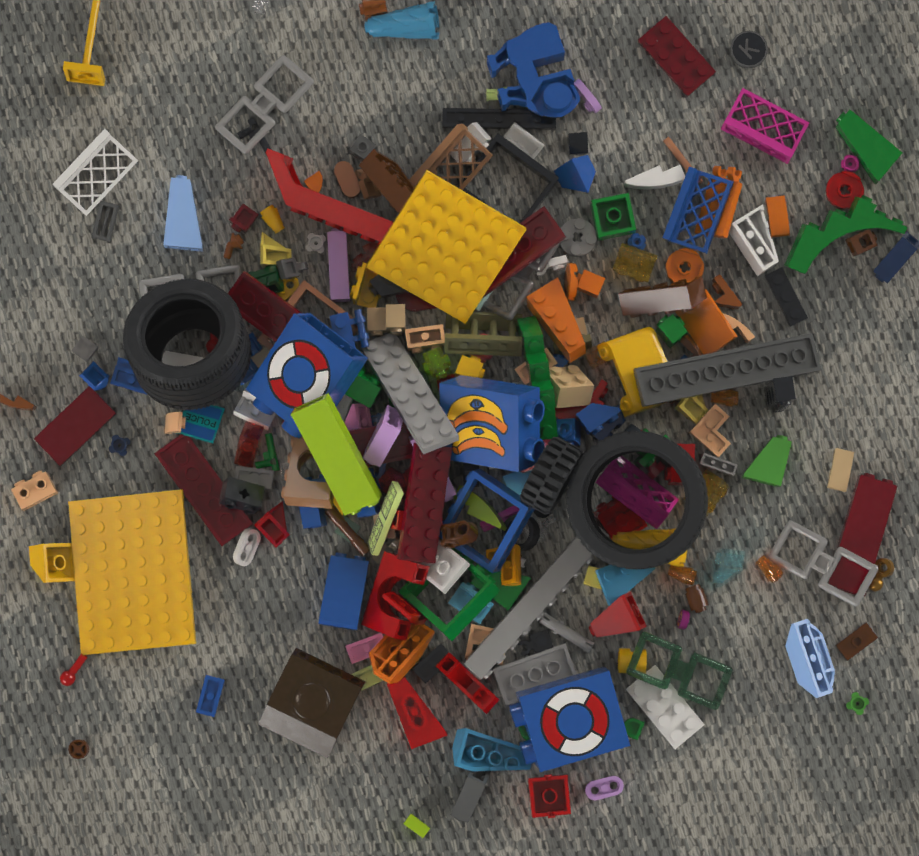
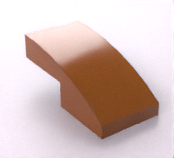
M0 394V403L8 407L28 411L37 408L20 396H17L13 402Z

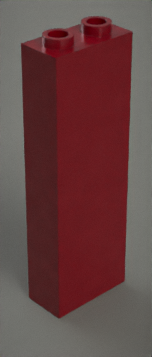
M869 473L858 476L837 548L843 547L875 564L898 487L893 485V481L884 478L880 481ZM842 556L828 584L841 591L856 595L869 570Z

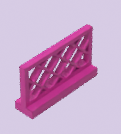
M742 88L721 130L788 164L809 122ZM743 94L751 98L752 104L743 106L741 101ZM757 106H767L769 113L760 115ZM754 107L756 116L747 118L745 110ZM741 111L744 120H735L732 118L733 113ZM779 113L784 115L786 122L777 124L774 115ZM770 116L773 125L764 127L761 118ZM758 120L761 128L755 130L751 128L749 122ZM797 122L803 125L801 131L793 132L791 124ZM787 125L790 134L781 136L778 127ZM775 128L777 137H768L766 130ZM791 137L794 143L792 149L785 146L782 139Z
M623 456L613 460L595 482L655 529L659 528L679 500L656 481L651 480L643 471ZM618 462L621 463L624 467H619ZM622 473H627L628 478H624ZM633 474L637 475L639 479H635ZM637 484L642 485L644 490L639 489ZM648 486L654 488L655 491H651ZM653 496L658 497L659 501H654ZM664 497L667 498V499H668L669 501H671L672 503L665 502Z

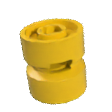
M619 648L618 673H630V671H633L635 674H646V649L631 651L630 648Z

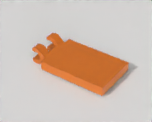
M714 166L712 170L713 175L734 182L713 236L728 238L742 188V183L739 182L742 171L736 170L735 167H728L726 170L721 169V166ZM720 183L716 185L717 193L724 192L727 184ZM713 189L706 190L704 196L706 200L715 196ZM718 200L708 204L711 212L718 209ZM706 206L701 207L699 218L709 214ZM710 217L701 223L704 230L712 226L713 222ZM699 223L696 225L694 234L702 232Z
M705 289L707 298L694 306L692 311L682 312V310H676L675 312L685 323V328L703 355L719 351L738 337L707 289Z

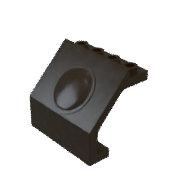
M295 648L273 690L258 725L328 758L365 681L305 651Z

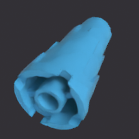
M431 1L426 4L371 16V18H368V21H365V32L373 37L439 39L440 32H436L435 29L439 28L436 2Z

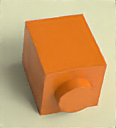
M584 269L583 274L579 273L577 276V290L597 298L605 278Z

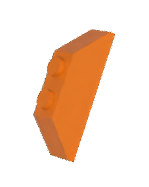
M411 624L406 641L385 635L369 652L373 673L389 684L400 682L422 657L435 631L425 624Z

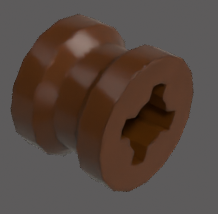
M81 739L72 741L68 748L70 756L75 759L86 757L89 753L88 743Z

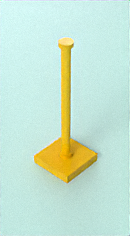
M93 0L82 63L64 61L63 71L66 80L69 82L105 85V75L102 66L90 65L100 0Z

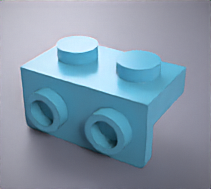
M462 582L448 604L461 611L478 593L475 591L476 587L469 582L466 584ZM490 601L472 621L480 625L494 604Z

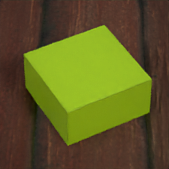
M411 813L403 823L422 838L430 830L429 826Z

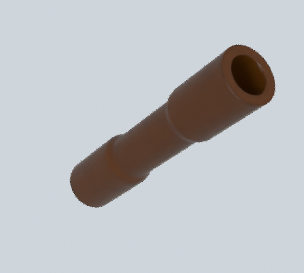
M334 506L325 512L335 526L351 541V544L362 557L370 551L366 542L356 534Z

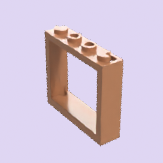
M303 280L287 301L295 308L308 291L337 314L346 312L305 280ZM357 325L351 326L353 336L358 331ZM264 333L257 340L263 347L266 346L269 351L274 346L269 342L270 338Z

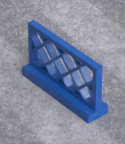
M689 167L662 238L670 243L707 254L734 182ZM701 176L708 178L710 185L702 189L699 186ZM720 183L727 184L725 191L718 194L715 186ZM712 188L715 196L706 200L703 192ZM700 194L703 203L694 207L692 203L693 197ZM718 200V209L711 212L708 204ZM706 206L709 214L699 218L696 210ZM694 212L697 220L687 224L685 220L687 214ZM711 217L712 226L704 230L701 222ZM699 223L702 232L692 236L689 228ZM687 229L690 238L685 241L678 240L680 232ZM704 235L706 242L702 248L696 245L695 239Z

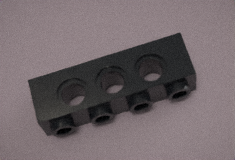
M793 376L773 378L764 387L767 410H772V413L782 412L796 399Z

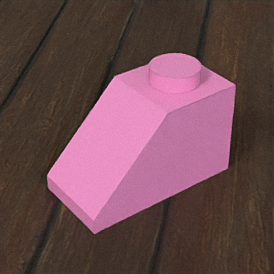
M361 403L352 404L344 422L347 429L353 430L372 426L370 409Z

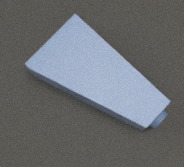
M176 175V178L171 177L163 245L165 248L203 252L192 183L190 179H187V176Z

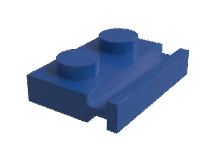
M118 357L110 384L148 395L137 381L129 361Z

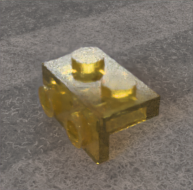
M622 243L612 270L616 271L619 275L633 277L639 282H649L658 255Z
M706 469L703 473V478L705 479L708 492V510L706 512L708 516L709 513L714 511L719 500L727 494L729 486L723 479Z

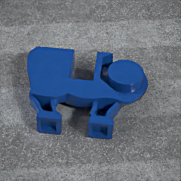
M549 22L536 25L524 31L518 37L508 40L496 54L487 55V66L491 78L496 77L499 71L507 65L512 64L516 68V78L519 85L507 87L506 89L499 88L497 91L502 111H505L510 105L527 107L530 111L540 116L561 118L571 113L577 107L580 97L574 86L571 69L540 77L536 70V67L564 60L565 51L556 25Z

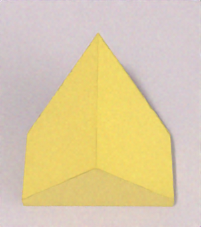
M262 232L260 244V264L262 268L268 265H277L276 262L281 259L291 258V249L285 248Z
M702 395L681 399L675 407L677 411L695 424L709 411L705 406Z

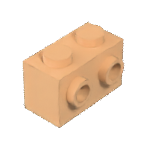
M443 324L405 329L407 350L412 351V354L421 353L423 349L431 348V351L442 350V346H445Z
M38 471L31 475L32 479L26 482L21 480L14 484L15 487L11 490L21 510L25 511L58 494L46 471Z

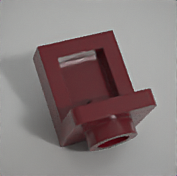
M243 203L235 215L229 219L232 224L230 227L238 233L242 231L246 234L259 214Z

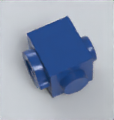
M575 418L557 419L558 437L574 446H580V422Z

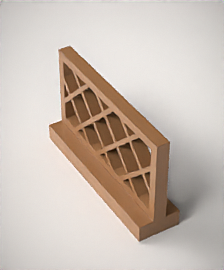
M457 124L409 180L415 186L426 170L437 175V168L440 165H446L447 176H440V178L447 179L449 183H451L450 178H460L459 189L464 190L494 155L468 131L464 124ZM465 136L471 140V148L462 149V140ZM475 150H481L486 155L482 162H475ZM452 151H458L459 162L450 163L449 154ZM462 151H471L472 162L462 161ZM463 164H472V173L469 176H463ZM450 165H459V176H450Z

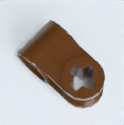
M464 520L444 524L440 528L442 532L441 547L455 548L460 545L473 543L478 537V530Z

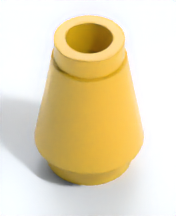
M273 204L260 212L262 220L275 234L285 228L277 207L274 208Z

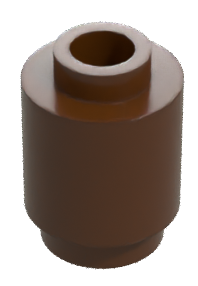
M700 584L686 588L685 596L690 610H695L696 614L707 610L706 606L709 603Z

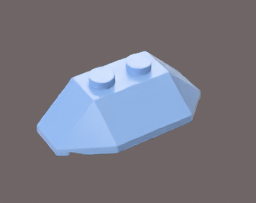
M808 619L791 624L785 647L797 683L815 698L833 693L832 686L835 669L823 634Z

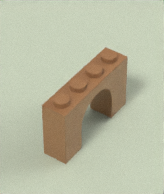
M291 436L292 451L288 453L289 468L285 470L284 479L286 485L282 487L281 497L284 498L287 506L332 509L334 495L327 482L309 481L300 475L303 464L313 458L303 437L296 438Z

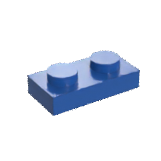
M209 675L205 676L196 713L215 717L225 682L224 679Z

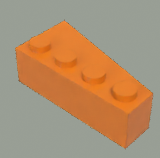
M558 277L526 296L528 309L536 316L537 321L569 363L586 354L584 339Z

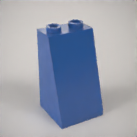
M336 552L335 556H330L318 623L320 625L358 631L369 561H365L366 557L354 556V559L346 558L347 554Z

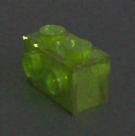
M440 346L422 354L425 361L422 365L427 376L431 375L432 379L436 378L437 380L448 376L447 373L450 372L449 367L452 366L447 353L443 354Z

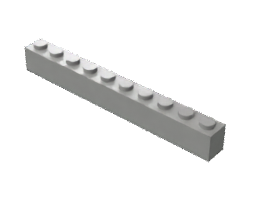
M599 526V528L602 530V532H603L607 537H609V535ZM577 536L463 662L462 665L479 680L483 677L487 679L492 674L493 670L491 668L496 663L499 665L506 658L505 652L516 647L519 643L517 639L521 634L525 636L531 630L530 624L534 620L538 621L545 614L543 612L547 605L551 607L557 600L555 596L560 591L563 593L570 586L569 580L572 577L576 579L583 571L581 567L585 562L589 564L595 558L593 553L589 552L582 545L581 540Z

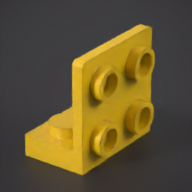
M363 262L362 267L358 266L355 275L357 284L352 286L350 296L354 305L376 308L379 297L373 296L368 289L370 287L368 283L378 274L366 268L367 263Z

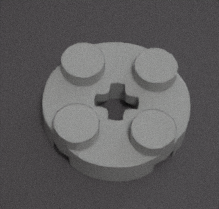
M582 218L567 221L561 227V230L567 237L560 243V247L565 253L580 257L587 255L593 250L597 237L591 223ZM574 233L582 234L581 242L573 241Z

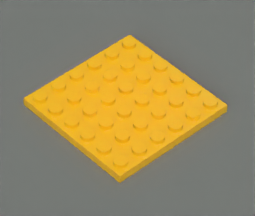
M426 170L367 263L366 268L466 324L525 233L526 227Z

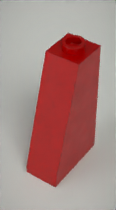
M405 677L400 682L387 683L411 749L448 736L445 729ZM407 693H414L419 697L427 715L428 723L422 730L412 729L404 714L401 699ZM408 699L407 705L413 706L414 700ZM416 717L414 719L415 724H421L422 719Z

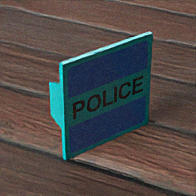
M210 405L209 407L197 410H184L182 417H186L185 429L181 428V433L178 434L213 444L225 408Z

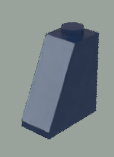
M906 231L873 270L874 276L879 281H885L888 284L918 249L919 241Z

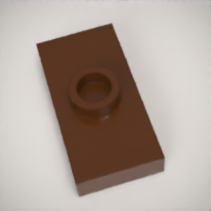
M866 622L835 646L845 660L848 661L878 637Z

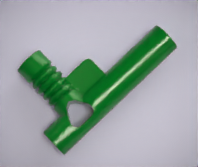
M272 433L264 434L268 452H263L264 460L255 462V466L257 469L271 466L273 471H279ZM272 459L276 460L275 465L270 463Z

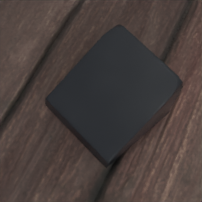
M587 132L568 134L569 155L588 153Z

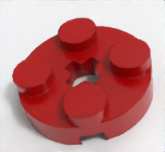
M850 171L834 174L826 184V198L838 209H850L854 198H861L864 195V186L860 177ZM844 186H847V190L850 191V193H846L845 195L841 194L842 191L840 190V187L843 188Z

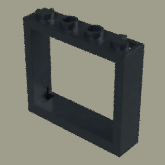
M497 133L486 148L492 153L497 146L549 183L519 222L520 224L535 213L556 185L559 177ZM482 153L476 162H482L486 155ZM472 168L469 170L466 176H469L472 173ZM466 187L464 188V192L482 201L480 198H478L469 190H467Z

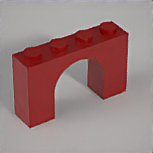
M384 551L361 625L394 639L406 641L412 623L396 616L392 612L390 604L382 598L383 593L391 592L393 586L402 579L424 585L430 566L417 561L399 560L396 553Z

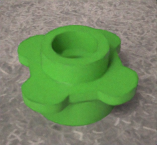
M854 692L851 695L850 702L846 703V707L849 710H854L857 715H862L866 705L869 704V700Z

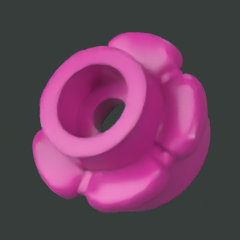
M846 155L844 160L841 161V167L844 168V171L856 172L859 169V160L855 156Z

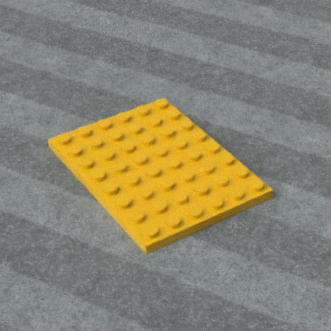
M183 490L68 501L81 653L83 655L196 644Z

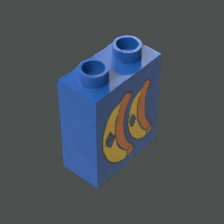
M464 375L439 383L440 406L459 435V441L445 446L452 448V461L515 472L523 471L535 465L545 448L544 441L540 439V422L545 412L544 403L540 400V387Z

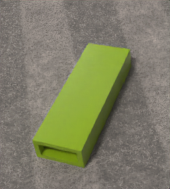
M329 393L294 408L291 416L344 516L350 513L351 515L357 514L363 507L368 506L370 508L378 504L382 493Z

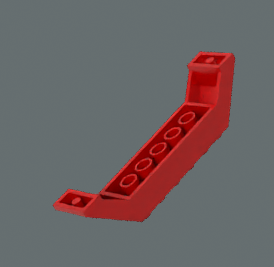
M267 148L266 155L284 202L287 206L291 207L290 211L303 216L308 213V218L321 223H323V220H326L325 224L339 230L341 227H344L342 231L355 236L359 233L361 234L360 238L373 243L377 240L379 241L377 245L381 243L393 221L303 187L292 164L293 158Z

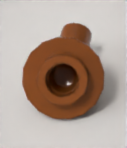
M234 232L231 233L230 241L226 245L224 258L231 259L233 248L243 249L242 244H244V241L239 233L237 235Z

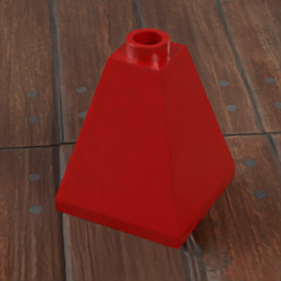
M628 592L621 595L590 623L589 630L593 637H603L639 631L647 627L632 593Z

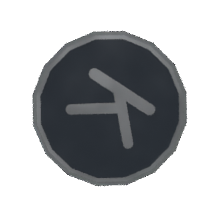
M750 30L737 34L730 46L731 58L734 63L742 68H755L765 60L768 52L767 42L764 37Z

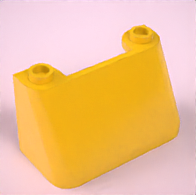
M645 327L597 345L599 355L604 361L613 360L626 395L620 400V408L624 417L664 404L660 403L642 407L633 372L635 368L667 362L657 334L652 327Z

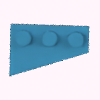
M608 565L595 570L608 606L621 595L631 590L655 570V567L626 569Z

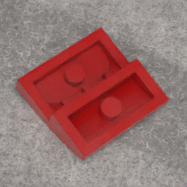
M394 591L383 593L382 598L414 625H424L427 618Z

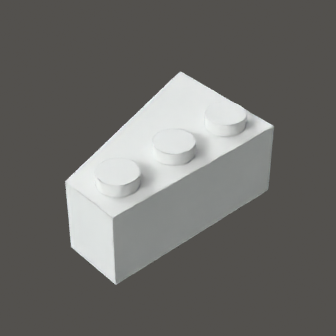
M763 204L733 222L729 234L757 277L779 262L773 239H771L768 221L766 222Z

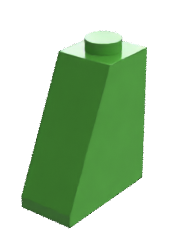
M782 435L772 437L742 474V478L780 487L792 441H788V437Z

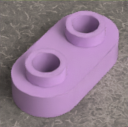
M576 80L574 86L579 97L585 102L583 105L590 113L592 111L597 113L602 109L600 103L581 80Z
M617 776L605 777L589 782L585 787V794L591 800L608 798L620 794L624 784ZM611 782L617 783L616 789L610 788ZM592 787L598 788L597 794H592Z

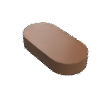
M346 161L337 163L334 168V174L343 194L348 198L357 197L361 189L352 165Z

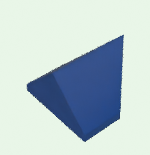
M584 155L569 160L555 169L554 173L559 177L558 181L562 188L588 193L596 171L589 156Z

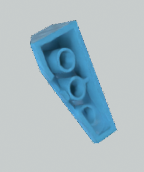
M467 728L457 729L452 747L454 766L472 772L530 770L531 764H525L519 745Z

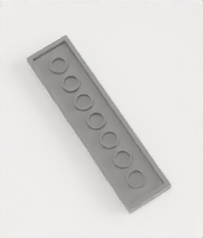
M388 333L368 341L369 347L362 348L361 344L359 345L360 351L368 357V364L423 454L459 441L458 433L397 335Z

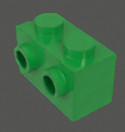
M674 314L670 317L665 315L656 324L658 327L655 330L669 348L680 341L688 332L684 328L685 323L679 316L675 317Z

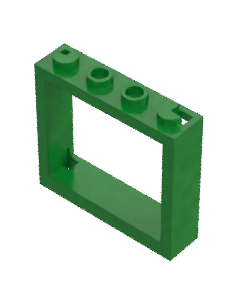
M456 548L451 549L470 564L467 569L485 585L447 625L416 598L430 583L427 579L424 585L408 581L399 590V593L451 641L500 592L499 588L495 585L497 581L490 574L486 577L484 575L486 571L478 564L474 566V561L466 555H461L462 552Z

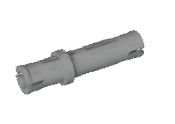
M546 612L539 621L540 624L554 631L553 634H559L587 653L590 652L594 645V642L564 625L563 621L559 622Z

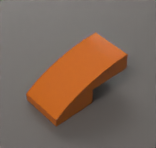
M785 196L766 197L771 238L790 236Z

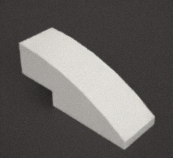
M659 165L625 180L624 186L633 189H661L682 183L685 179V174L681 165L664 172Z

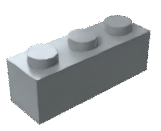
M703 453L699 463L700 466L731 477L735 475L738 466L735 463Z

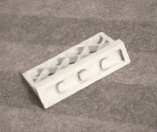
M104 129L52 185L87 216L138 160ZM110 140L116 145V154H105V146ZM103 156L104 167L92 168V159ZM105 156H117V167H106ZM119 156H128L132 162L128 167H119ZM117 169L118 177L114 181H106V170ZM119 169H125V170L120 174ZM82 170H90L91 181H79V173ZM92 170H104V181H93ZM77 176V182H72L73 179ZM104 183L105 191L102 194L93 195V184ZM106 183H112V184L107 188ZM69 184H77L78 195H69L64 189ZM79 184H91V195H80ZM78 197V203L73 198ZM80 197H91L92 205L87 210L80 205Z

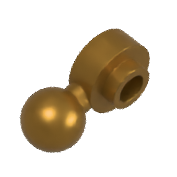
M880 558L875 562V565L878 566V571L869 586V589L872 591L881 590L883 587V577H889L894 572V564L887 558ZM885 564L887 565L886 571L883 570Z

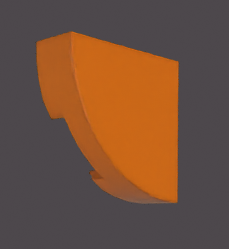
M320 171L304 181L308 189L320 193L323 185Z

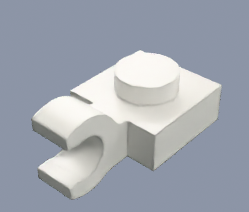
M566 255L551 258L544 270L536 273L537 276H543L547 269L553 268V271L564 269V266L568 263Z

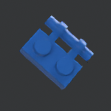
M361 309L354 310L355 318L353 319L349 318L348 312L329 316L332 330L353 347H355V342H360L362 348L369 347V334L366 333L364 324L366 320L365 316L362 315ZM357 325L359 335L353 336L351 326Z

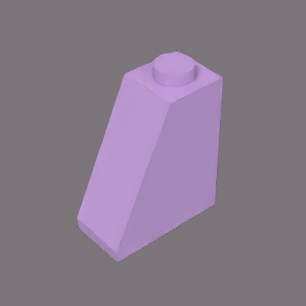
M389 405L386 406L365 449L363 459L371 465L381 467L401 431L403 420L396 408Z

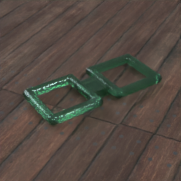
M642 632L626 673L629 676L664 690L668 688L671 678L680 681L679 696L717 710L733 672L732 667L696 652L691 655L689 663L679 660L682 652L681 646L648 632ZM646 640L673 651L663 680L635 670ZM697 661L724 672L713 701L687 691Z

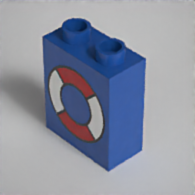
M294 313L246 390L256 397L253 405L258 410L267 415H273L275 412L285 420L282 428L290 435L301 438L302 435L291 416L293 409L329 393L337 407L368 360V357L311 313Z
M605 666L515 692L518 703L509 705L515 728L525 725L529 740L519 742L525 764L536 763V767L540 772L630 746L610 671Z

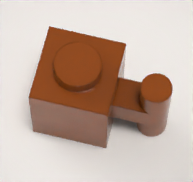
M362 0V3L359 4L360 14L365 16V20H368L371 16L386 14V0Z

